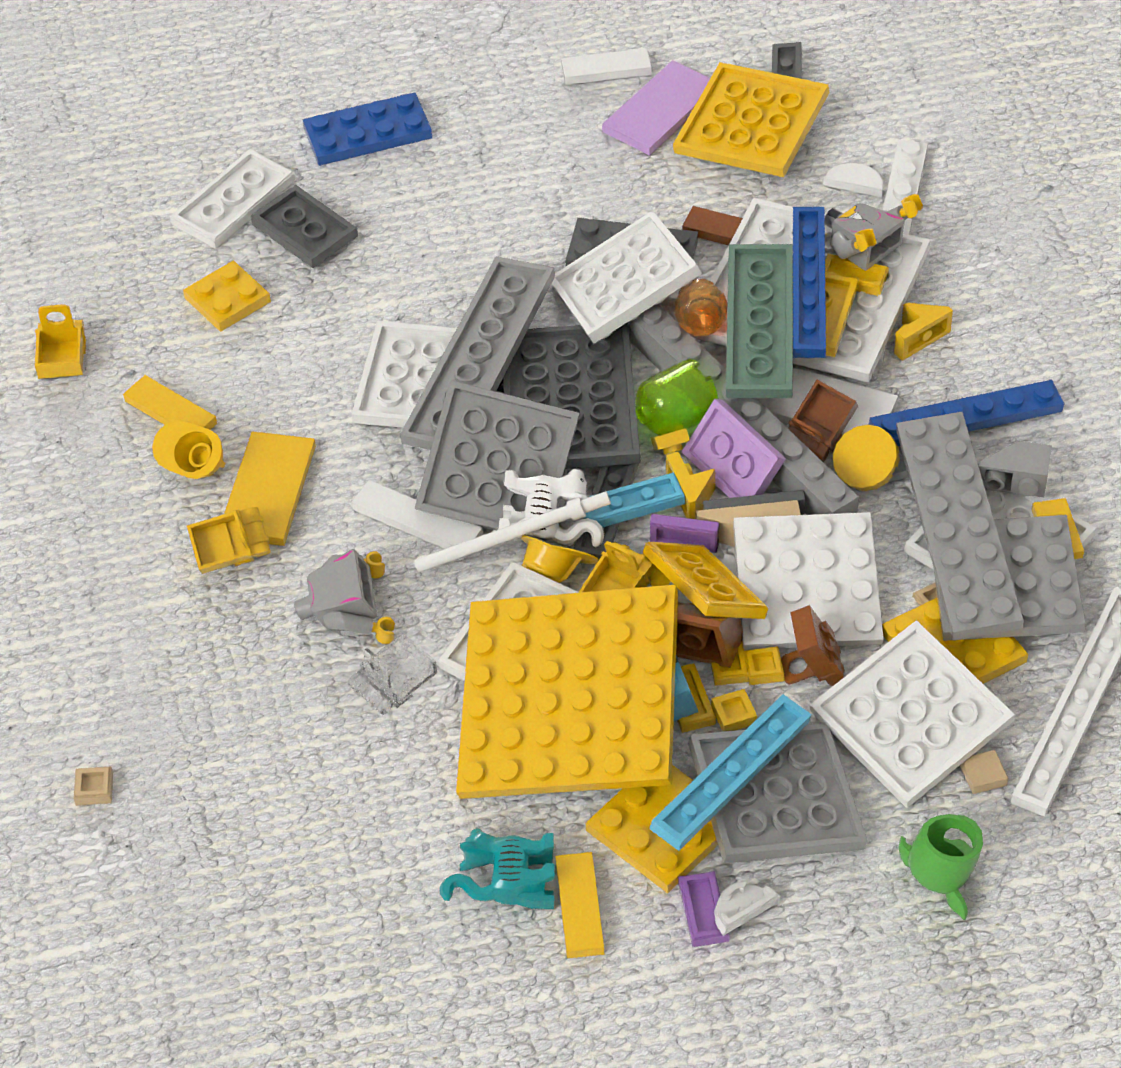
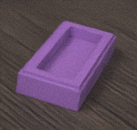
M652 514L650 520V542L704 545L710 552L717 553L719 522Z
M715 871L678 877V885L692 947L729 942L730 934L727 933L723 936L715 922L714 910L720 897Z

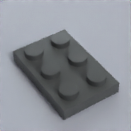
M294 185L251 215L253 226L312 268L358 237L356 226L297 185Z

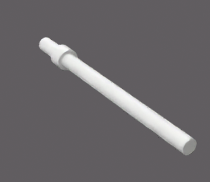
M607 491L583 500L578 497L567 501V505L415 559L416 569L419 573L571 518L573 521L584 518L586 513L610 505V498Z

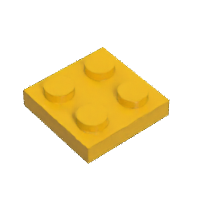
M234 260L183 289L184 298L220 332L271 302L270 293Z

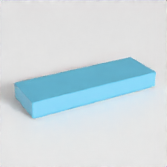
M673 472L607 491L611 504L586 513L584 519L596 520L602 527L683 505L685 504V495Z

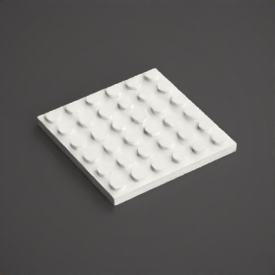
M753 198L730 244H793V207ZM826 225L825 259L828 253L838 255L830 245L832 228ZM903 233L901 246L876 263L889 267L888 277L884 283L882 293L875 296L866 294L863 291L856 292L835 357L793 358V363L869 383L903 309V304H905L930 250V239ZM729 246L686 327L687 332L693 338L727 346Z

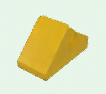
M917 303L903 304V326L896 331L894 354L903 361L950 333L953 310L949 306Z
M679 452L667 454L666 474L674 472L685 495V504L680 505L684 515L689 519H697V511L703 510V501L710 500L715 491V469L693 474L690 464H684Z

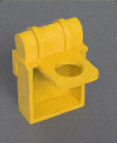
M65 304L41 306L38 309L41 323H38V329H35V369L38 379L83 375V354H86L83 319L74 320L70 307ZM51 312H60L65 316V319L53 322V320H48L46 316Z
M251 507L241 511L237 508L233 512L187 525L197 565L202 574L230 565L239 566L255 561L254 557H261L271 553L268 544L270 542L269 537L266 536L263 526L264 520L260 516L258 507Z
M606 541L604 543L606 552L603 551L601 553V558L584 582L579 593L647 587L650 583L648 577L654 573L656 566L644 554L631 550L629 546Z

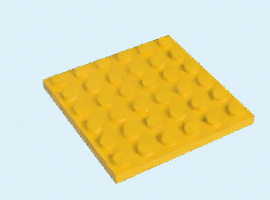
M663 585L471 602L456 794L459 798L672 785L678 590L676 586Z

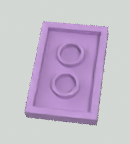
M714 399L690 437V441L687 442L682 450V453L702 472L715 469V485L729 498L764 494L786 460L782 454L721 399Z

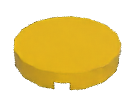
M868 424L854 427L844 433L837 442L833 453V465L838 477L851 488L860 491L875 490L888 483L893 477L892 473L895 471V468H898L900 461L899 447L893 437L881 427Z

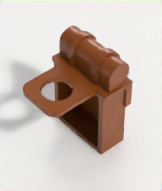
M817 379L792 420H789L788 429L824 463L828 457L829 450L833 452L837 442L843 436L841 433L858 408V404L852 398Z
M810 605L790 612L797 650L781 657L785 683L790 685L816 676L819 682L826 680L829 685L834 686L844 678L845 672L844 665L840 659V646L837 644L834 631L827 621L822 622ZM802 657L807 663L806 669L798 674L791 673L789 670L790 664L793 660Z

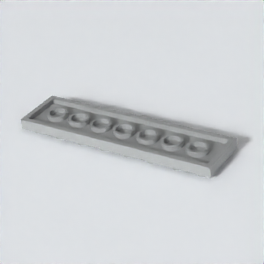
M497 256L494 258L400 433L402 444L431 450L450 380L492 391L497 390L555 278L554 267Z
M963 412L896 423L897 435L953 641L1023 629V616Z

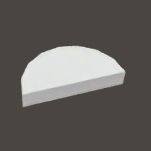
M858 163L841 164L829 170L824 176V186L882 198L883 180L880 174L869 166Z
M747 881L731 884L721 893L714 910L716 925L724 936L777 904L781 896L766 885L764 888L756 885H749Z

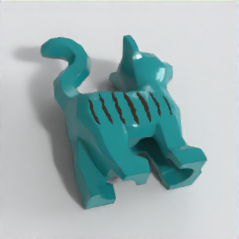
M479 828L473 829L469 837L465 839V842L460 843V849L463 851L464 860L459 864L460 871L492 864L494 869L490 885L484 888L479 887L471 877L463 874H453L444 879L439 887L440 895L444 901H450L454 888L460 887L472 899L478 901H496L501 904L520 905L531 909H554V891L545 890V883L555 879L553 864L554 833H546L540 840H530L515 835L494 837L486 834ZM544 865L541 869L536 870L528 868V866Z

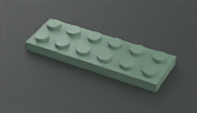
M729 244L726 398H792L793 244Z

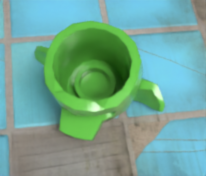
M938 815L930 818L923 824L912 846L906 843L905 837L901 836L898 846L900 857L904 865L910 868L912 875L923 887L933 892L945 894L947 904L963 920H966L968 915L967 905L958 889L966 883L975 869L983 846L982 830L976 821L965 815ZM950 828L964 832L971 840L973 848L962 839L949 840L944 838L945 832Z

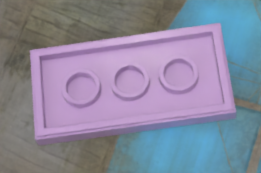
M672 60L602 124V132L650 156L686 122L710 78Z

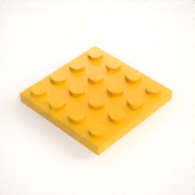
M719 62L673 143L674 153L784 177L830 93L829 84Z

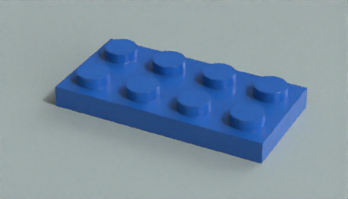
M416 92L302 119L305 133L318 166L432 138V129Z

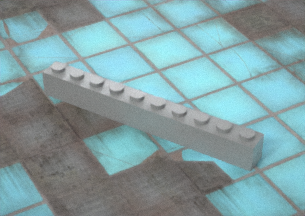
M659 304L653 305L642 312L635 320L630 321L631 343L701 412L705 414L714 399L725 401L786 458L772 481L783 492L803 490L806 515L858 513L859 496L757 398H726V369Z

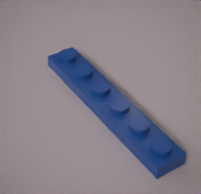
M793 207V358H826L824 207Z
M1047 380L870 417L868 425L884 429L893 437L899 447L900 442L896 423L963 412L968 432L1060 413L1063 411L1065 403L1053 381Z

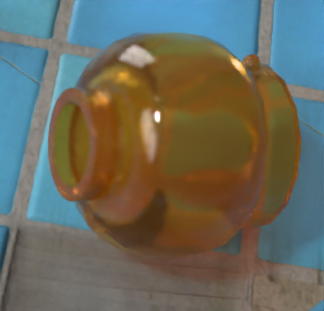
M694 279L689 285L680 289L675 300L674 315L679 326L689 334L708 336L718 331L725 323L728 303L724 293L713 282L706 279Z

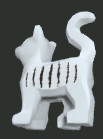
M572 469L568 475L561 478L546 475L519 478L516 471L506 470L504 486L516 494L527 496L525 511L522 512L515 511L513 506L503 505V518L499 520L498 530L558 509L560 499L570 501L578 497L581 500L589 498L587 496V482L583 471ZM586 518L576 521L568 530L559 528L557 523L524 536H535L553 540L560 544L575 542L584 532H589L592 536V545L598 547L603 542L604 531L596 520Z

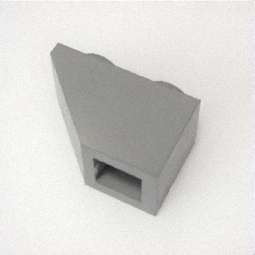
M1017 441L981 460L979 470L985 489L1044 498L1052 445Z

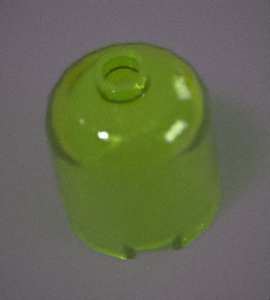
M690 358L682 360L645 379L638 387L635 397L636 416L652 433L663 435L698 425L714 399H718L717 390L711 376H703L697 368L700 366L698 361Z

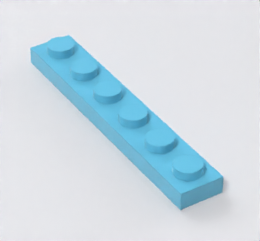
M782 694L652 820L650 830L679 851L809 723L812 714Z

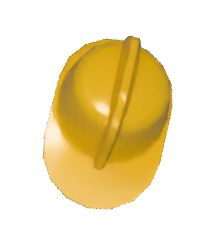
M176 420L161 427L154 437L152 445L154 458L160 466L187 478L200 479L213 475L219 468H224L226 465L223 461L222 442L219 436L210 429L188 421Z
M523 535L521 537L527 544L522 566L558 583L568 579L579 563L597 564L599 561L597 557L582 551L550 545L529 536Z

